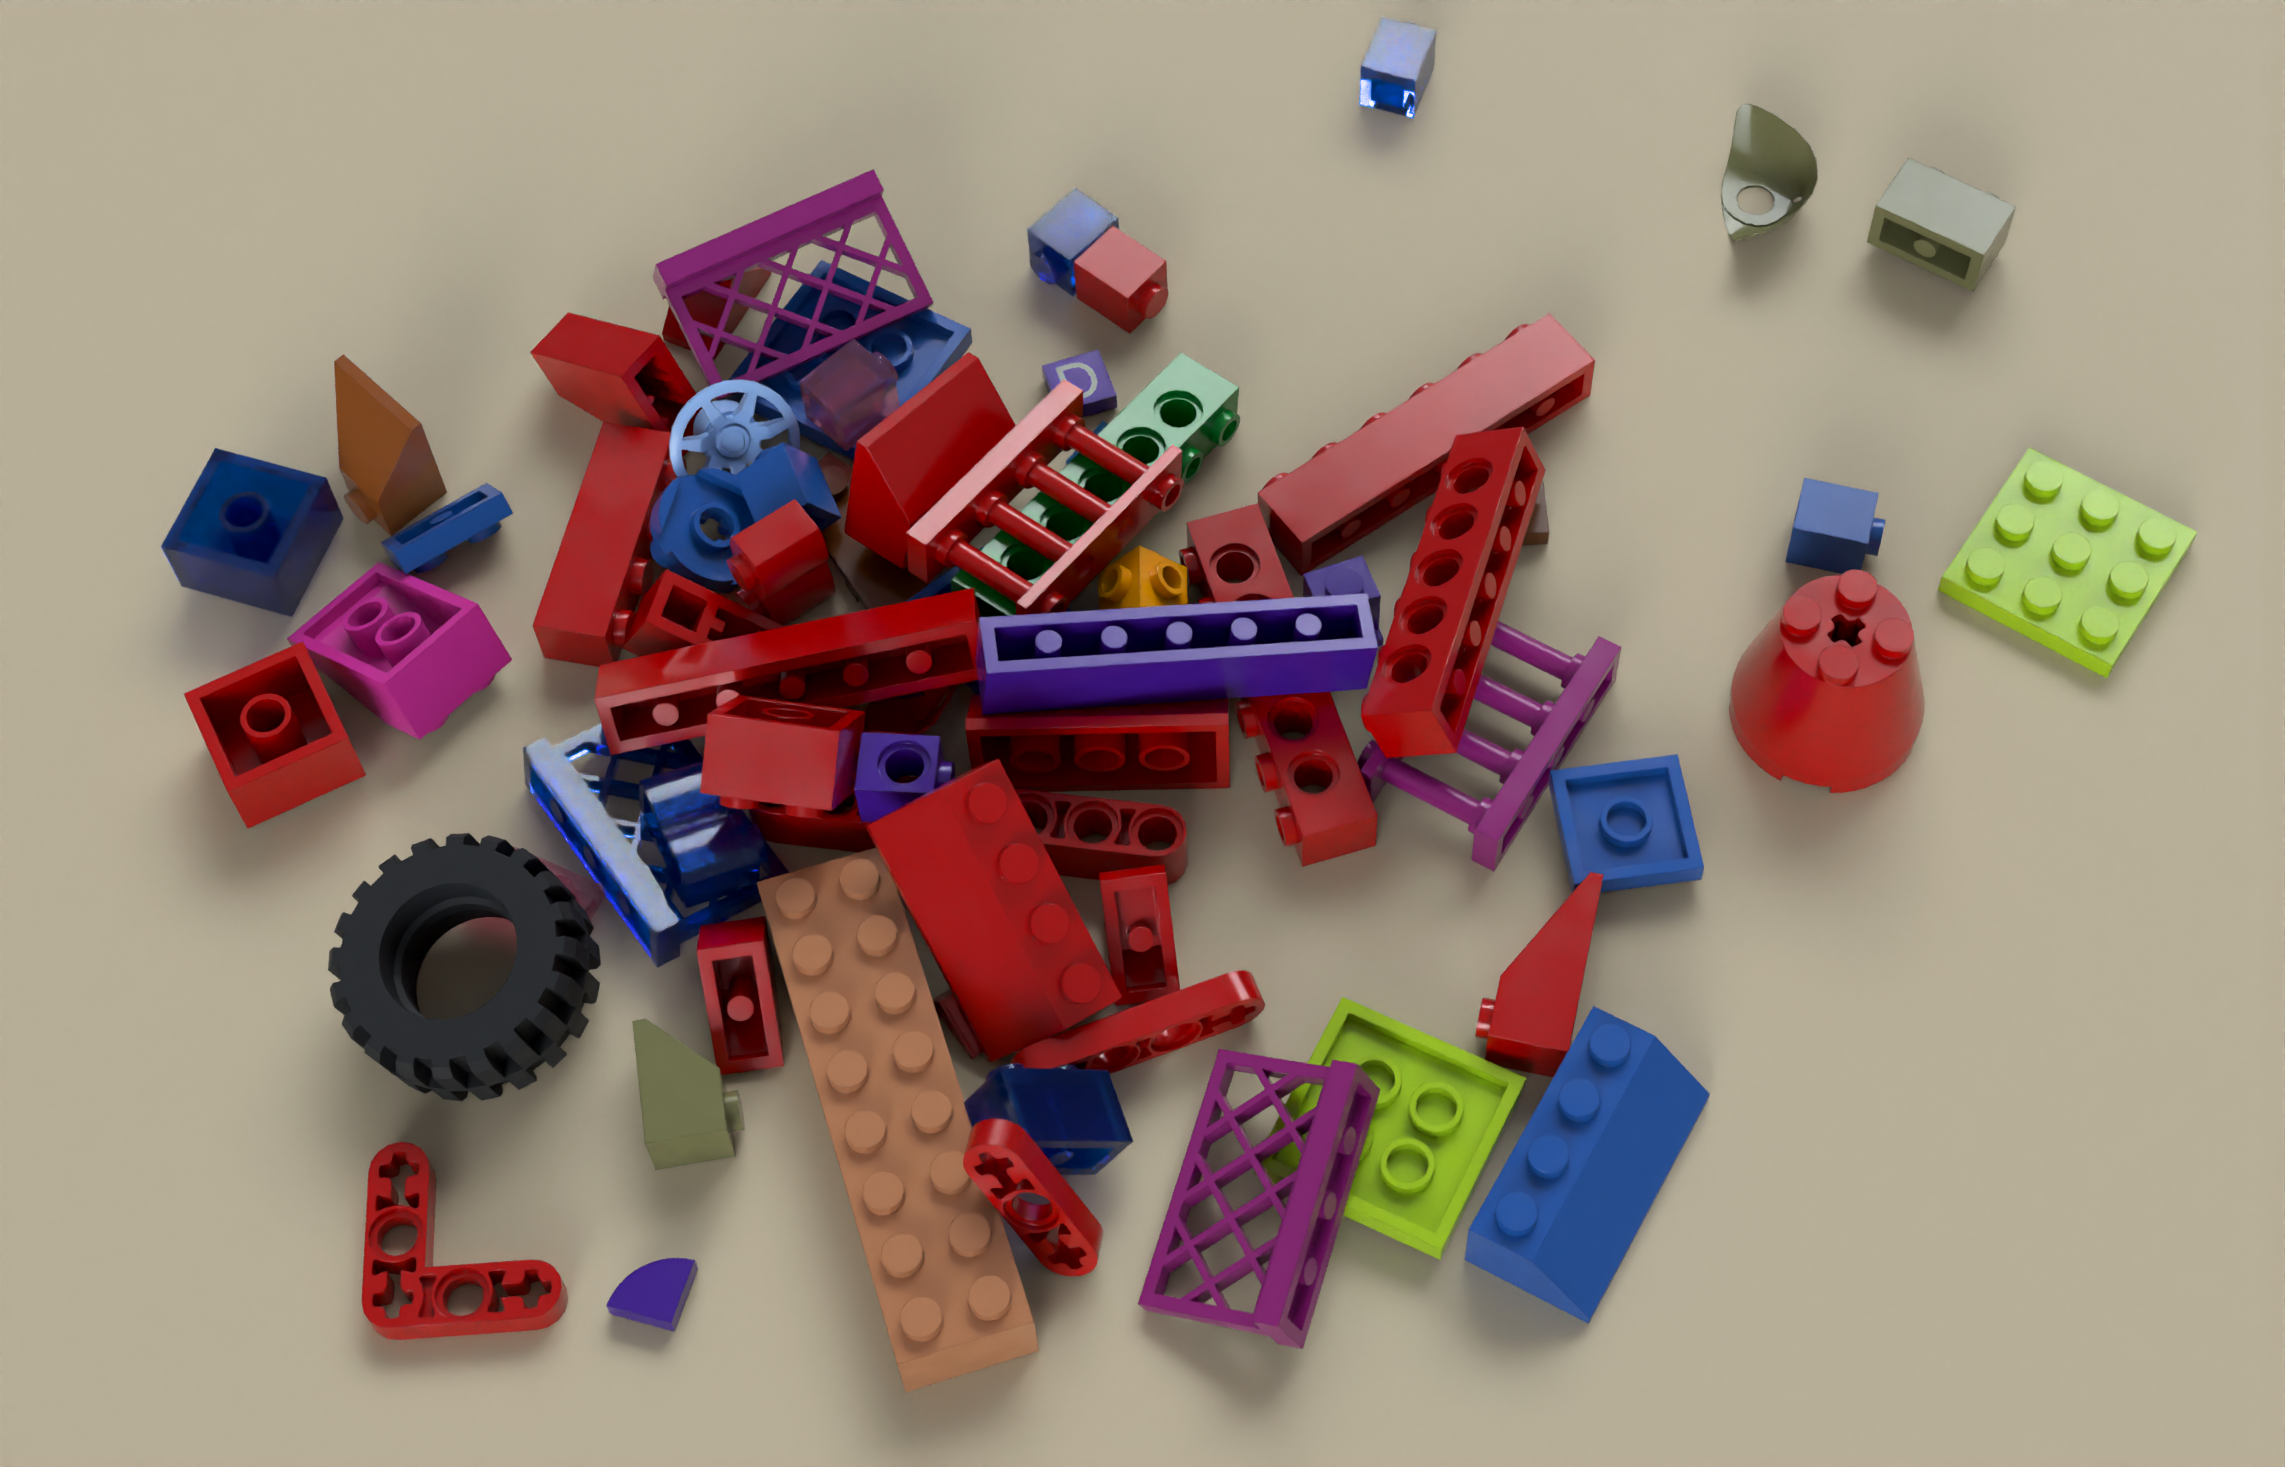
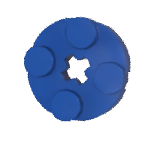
M714 468L699 469L694 475H686L684 477L681 475L673 480L659 495L652 508L650 517V531L653 538L650 544V551L656 563L662 567L669 568L671 572L698 585L722 594L731 593L739 587L727 565V559L733 556L730 538L755 523L736 475ZM709 518L717 521V532L725 536V541L721 539L714 541L708 538L703 533L700 524L704 525Z

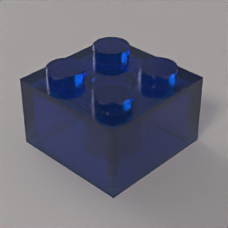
M215 448L161 548L182 587L292 617L344 517L326 477Z

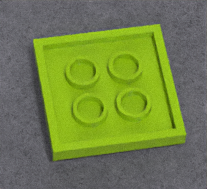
M2029 447L1941 577L1938 591L2091 671L2108 678L2191 548L2197 531Z
M1342 996L1307 1063L1327 1067L1331 1066L1332 1060L1356 1063L1380 1089L1343 1216L1441 1260L1525 1090L1527 1078ZM1305 1083L1292 1091L1285 1106L1294 1121L1316 1107L1322 1089L1321 1085ZM1280 1115L1268 1138L1285 1127ZM1308 1132L1305 1133L1304 1135H1302L1303 1138L1305 1139V1141H1306ZM1293 1141L1262 1161L1274 1184L1297 1171L1301 1153Z

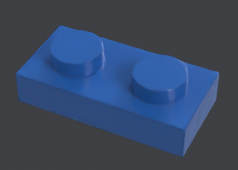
M485 483L385 539L381 544L391 562L405 574L412 570L415 573H423L442 564L448 558L446 551L465 540L469 543H476L495 534L501 528L499 521L512 515L513 512L503 493L490 484Z

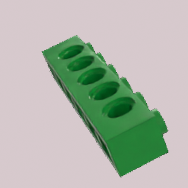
M1180 353L1098 436L1149 467L1173 444L1182 450L1181 479H1183L1184 484H1187L1198 473L1203 459L1217 445L1220 447L1225 446L1235 435L1240 424V416L1237 414L1239 387L1185 354ZM1080 453L1059 472L1110 505H1113L1132 486ZM1041 491L1020 511L1071 544H1074L1093 525L1092 522ZM1000 530L980 550L1032 584H1035L1055 564L1003 530ZM961 569L951 579L952 592L974 588L980 617L1016 615V603Z

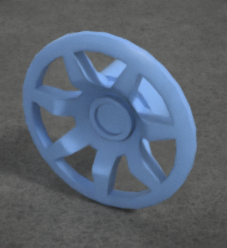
M741 379L725 380L712 384L697 392L677 414L669 439V455L673 471L677 478L681 475L682 477L688 475L682 459V450L705 454L707 459L702 469H729L730 473L736 475L746 468V465L751 461L754 462L756 456L764 450L760 447L762 440L773 438L786 429L788 431L789 445L800 450V431L797 419L786 401L778 393L765 385ZM726 393H744L740 403L729 399L710 401ZM757 396L773 403L780 411L782 417L766 422H756L753 419ZM702 407L694 420L693 436L683 437L688 421Z

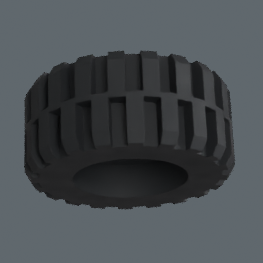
M461 833L447 836L446 846L440 847L431 838L413 844L411 846L412 856L401 861L394 854L378 867L383 874L371 886L363 880L352 895L358 902L351 915L345 912L340 915L334 932L343 939L341 948L333 947L329 951L328 971L341 980L333 983L330 987L334 1008L344 1015L342 1026L350 1038L365 1049V1053L405 1084L424 1094L433 1091L442 1099L463 1101L467 1097L468 1091H470L482 1101L501 1097L503 1094L502 1084L507 1082L512 1083L520 1090L537 1081V1076L533 1070L544 1062H547L554 1068L567 1055L560 1048L570 1034L580 1038L589 1022L581 1011L584 1003H596L600 982L589 972V970L597 969L601 965L599 945L590 937L594 927L587 912L575 900L576 897L539 858L524 848L515 850L505 839L487 835L479 843L470 833ZM496 917L512 922L517 939L516 956L512 970L497 994L482 1007L460 1017L429 1019L420 1013L417 1002V979L427 953L437 940L459 924L477 918Z

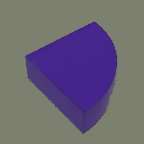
M687 1258L661 1259L633 1271L617 1286L606 1305L609 1313L675 1332L698 1271L695 1260Z

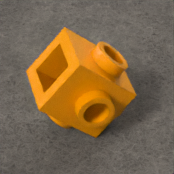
M1139 545L1099 573V610L1189 604L1187 598V567Z

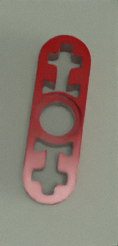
M986 1119L975 1124L970 1131L963 1157V1167L966 1173L1044 1267L1063 1276L1073 1277L1090 1273L1097 1265L1103 1240V1228L1099 1221L1022 1127L1004 1119ZM1023 1192L1039 1194L1047 1198L1050 1203H1030L1021 1199L1018 1194Z

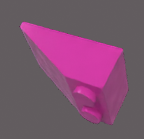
M380 562L375 564L287 638L291 646L303 641L314 665L382 721L419 740L427 733H431L443 726L448 720L450 713L473 693L489 686L494 680L495 674L512 660L478 603Z

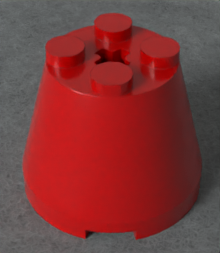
M1856 569L1848 570L1842 575L1821 577L1800 587L1742 654L1736 666L1730 690V721L1736 738L1747 755L1761 769L1780 781L1783 776L1802 783L1829 787L1830 793H1845L1864 789L1894 773L1910 755L1919 735L1925 711V698L1910 617L1896 596L1883 586L1877 584L1876 579L1870 573Z

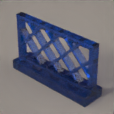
M600 723L553 747L546 737L523 747L525 785L657 968L679 957L680 944L698 935L700 925L721 923L762 902L757 882L789 873L742 809L722 806L719 804L720 796L707 794L709 796L707 798L703 797V794L700 793L703 757L689 739L663 744L660 750L643 748L611 755L602 724ZM672 747L676 753L670 752V748ZM586 753L610 757L605 777L579 773L570 761ZM620 760L655 766L649 786L615 780ZM664 768L691 773L697 780L693 795L659 788ZM592 792L599 793L598 799ZM609 795L644 802L638 823L611 818L605 810ZM658 804L688 810L683 830L677 831L648 825L653 805ZM704 813L724 817L731 826L727 840L693 834L692 831L697 814ZM738 836L743 843L736 842ZM625 837L633 838L631 845ZM642 841L677 847L672 868L645 864L638 856ZM687 849L722 856L717 877L681 871ZM732 858L759 863L767 876L751 884L726 879ZM659 883L667 884V885H666V888H665V891L663 890V888L660 886ZM676 886L712 893L709 905L684 918L672 902Z

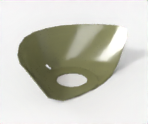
M1741 104L1736 111L1732 145L1722 182L1721 205L1723 218L1728 234L1734 242L1771 232L1787 224L1812 196L1818 180L1817 159L1807 141L1797 130L1779 117L1752 104ZM1747 187H1761L1769 191L1773 196L1774 205L1770 211L1764 214H1749L1739 207L1737 203L1738 194ZM1801 197L1800 201L1793 202L1794 199Z

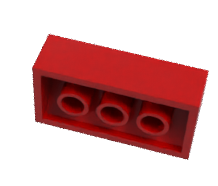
M972 695L965 723L971 769L999 758L1013 787L1016 789L1043 792L1230 788L1228 698L982 715L980 695Z
M999 758L969 770L865 826L988 1062H993L1064 1031L1123 998Z

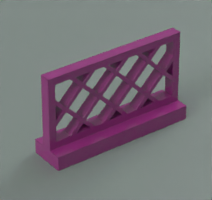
M874 169L655 265L653 280L663 300L667 299L708 386L722 382L713 363V358L720 341L754 353L747 373L733 380L741 379L762 383L932 307L934 302L882 197L884 189ZM875 216L885 237L879 257L846 245L852 225ZM843 230L839 242L827 238V236ZM812 243L835 252L826 280L792 268L799 248ZM889 247L897 263L885 259ZM790 253L786 265L772 261ZM841 255L875 267L865 295L832 283ZM760 267L782 276L772 304L738 292L745 272ZM881 269L905 278L914 299L896 307L873 299L872 295ZM735 277L731 289L718 285ZM788 278L821 290L812 319L778 307ZM702 291L727 299L717 329L693 320L683 300ZM828 293L861 305L855 325L841 331L818 322ZM734 302L768 314L758 343L723 331ZM868 308L880 312V314L863 321ZM774 317L808 329L800 350L787 355L764 346ZM814 332L827 336V338L810 345ZM700 334L713 338L709 352ZM760 356L773 360V362L755 369ZM740 392L726 393L715 397V400L726 399Z
M1219 1049L1138 1304L1143 1309L1269 1336L1277 1344L1303 1349L1380 1093L1378 1086L1358 1064L1332 1060L1331 1066L1327 1067ZM1234 1071L1257 1075L1265 1090L1233 1110L1226 1096ZM1270 1077L1280 1078V1080L1273 1084ZM1305 1083L1321 1085L1322 1089L1316 1107L1294 1121L1282 1098ZM1273 1104L1285 1127L1253 1147L1242 1124ZM1221 1112H1223L1225 1115L1222 1118H1220ZM1233 1131L1245 1153L1213 1173L1206 1161L1211 1144ZM1308 1132V1135H1307V1138H1306V1141H1305V1139L1303 1138L1302 1135H1304L1305 1133ZM1294 1141L1301 1153L1297 1171L1274 1185L1262 1161ZM1254 1168L1266 1191L1233 1211L1222 1188ZM1201 1175H1203L1204 1180L1200 1182ZM1213 1194L1225 1218L1193 1238L1186 1225L1190 1210L1193 1206ZM1289 1196L1287 1204L1285 1205L1283 1199ZM1275 1206L1282 1219L1277 1236L1254 1250L1242 1226L1267 1209ZM1233 1232L1246 1256L1213 1276L1201 1252ZM1181 1239H1182L1183 1242H1184V1244L1179 1247L1180 1242H1181ZM1193 1259L1205 1283L1182 1298L1165 1296L1164 1292L1170 1273ZM1269 1261L1267 1269L1265 1270L1263 1264ZM1254 1271L1261 1283L1254 1312L1248 1313L1231 1309L1222 1291ZM1213 1298L1217 1306L1204 1304V1302Z

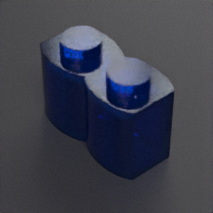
M703 761L639 781V806L654 844L663 857L674 889L685 908L756 886L757 882L760 881V863L767 861V850L762 834L756 824L746 825L739 813L743 809L722 806L719 804L720 796L700 793Z

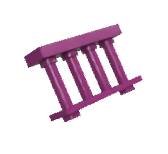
M1498 621L1491 646L1562 680L1561 687L1564 688V691L1556 703L1547 700L1542 705L1481 674L1474 699L1531 727L1530 734L1534 736L1525 752L1518 748L1510 752L1464 729L1457 754L1500 775L1499 782L1503 786L1494 800L1484 797L1482 801H1479L1401 761L1403 757L1386 758L1377 742L1372 739L1365 746L1357 761L1372 802L1374 803L1385 784L1389 783L1469 824L1468 831L1474 834L1471 860L1495 871L1549 786L1550 770H1557L1561 767L1615 682L1621 646L1598 636L1586 656L1577 653L1574 657H1571Z

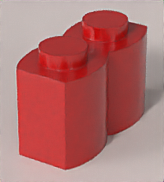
M796 499L730 538L733 556L727 559V565L742 589L735 593L738 604L785 626L835 595V583L827 565L829 555L823 535L819 527Z

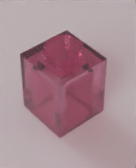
M852 339L799 381L806 417L845 451H848L861 437L900 407L896 386L898 375L895 368L884 355L879 352L871 354L855 339Z

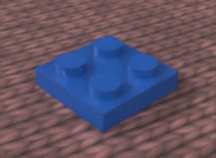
M1678 754L1550 770L1548 784L1572 893L1590 872L1604 874L1600 893L1702 880L1704 864Z

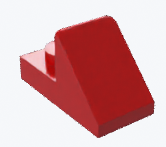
M1164 864L1098 873L1111 976L1123 997L1115 1002V1006L1148 1002L1180 990L1167 875Z

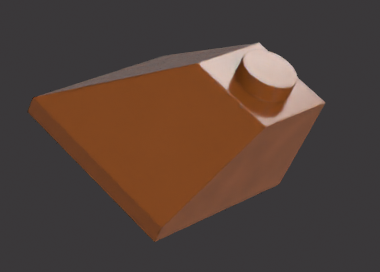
M343 354L334 361L339 469L349 490L344 495V499L352 512L363 523L368 524L374 520L390 536H393L446 494L447 490L422 424Z

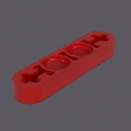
M1246 970L1233 971L1029 1045L1011 1059L1010 1067L1023 1097L1027 1099H1042L1238 1028L1256 1018L1264 1010L1266 1004L1252 973Z

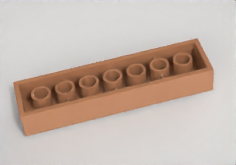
M872 848L757 882L905 1393L1038 1352L1039 1347L1034 1320L1001 1215L963 1167V1157L973 1126L897 886L877 848Z

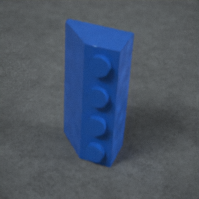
M1593 1006L1468 1230L1465 1260L1589 1324L1708 1102L1710 1093L1655 1035Z

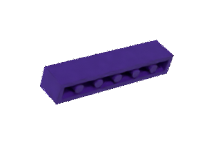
M1360 593L979 617L975 661L982 715L1367 689L1378 645L1368 594Z

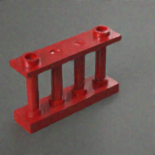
M1063 379L906 532L908 571L928 584L945 566L949 568L956 565L1016 603V615L1066 612L1068 604L1160 510L1166 512L1177 502L1184 487V481L1181 479L1182 450L1172 444L1149 467L1085 428V420L1083 419V390ZM1074 449L1132 486L1113 505H1110L1047 465L1062 451L1067 452ZM1035 487L1092 522L1093 525L1074 544H1071L1013 508L1009 503L1024 488L1028 490ZM995 525L1055 564L1035 584H1032L969 543L985 527L991 528Z

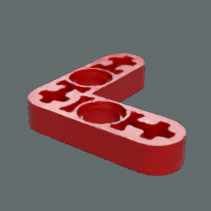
M397 1142L389 1144L377 1152L371 1161L368 1171L362 1307L364 1314L378 1334L392 1340H410L534 1331L550 1327L561 1318L567 1307V1289L554 1266L545 1261L529 1259L433 1266L436 1204L435 1170L423 1150L412 1143ZM406 1164L410 1165L415 1174L407 1177L405 1181L404 1197L409 1206L399 1205L398 1192L390 1178L398 1176L400 1166ZM410 1225L417 1229L416 1243L406 1253L396 1256L388 1255L382 1251L381 1245L384 1236L395 1226ZM389 1274L401 1275V1289L408 1301L412 1303L401 1306L399 1317L390 1318L384 1307H381L392 1304L394 1300L395 1283ZM539 1281L542 1283L545 1291L550 1294L539 1296L537 1307L528 1308L523 1298L518 1296L529 1294L531 1283ZM497 1283H502L507 1295L513 1296L501 1297L504 1311L498 1312L500 1302L495 1287ZM473 1284L483 1289V1301L478 1309L471 1314L460 1316L448 1311V1298L459 1286Z

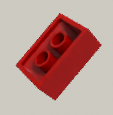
M970 352L965 354L856 442L844 534L902 569L908 566L906 532L1016 426L978 357Z

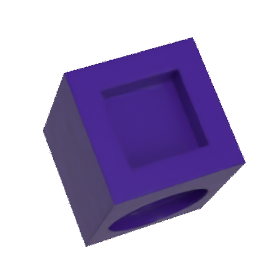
M862 732L854 787L861 822H873L955 778L954 762L944 761L940 736ZM906 775H915L919 777L918 779L910 783L895 782L897 779Z

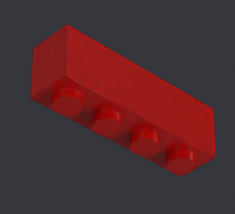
M603 422L532 625L544 658L595 667L618 661L636 615L634 611L639 596H644L652 585L654 572L650 544L653 540L650 531L652 508L659 495L677 478L669 455L671 432ZM683 459L684 467L687 471L686 460Z

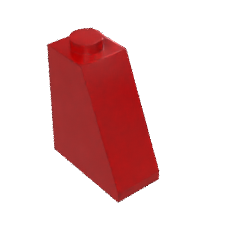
M568 312L530 352L559 396L603 422L671 432L677 414L686 402L696 394L660 335ZM702 407L688 421L683 437L693 436L694 420ZM682 450V458L688 450Z

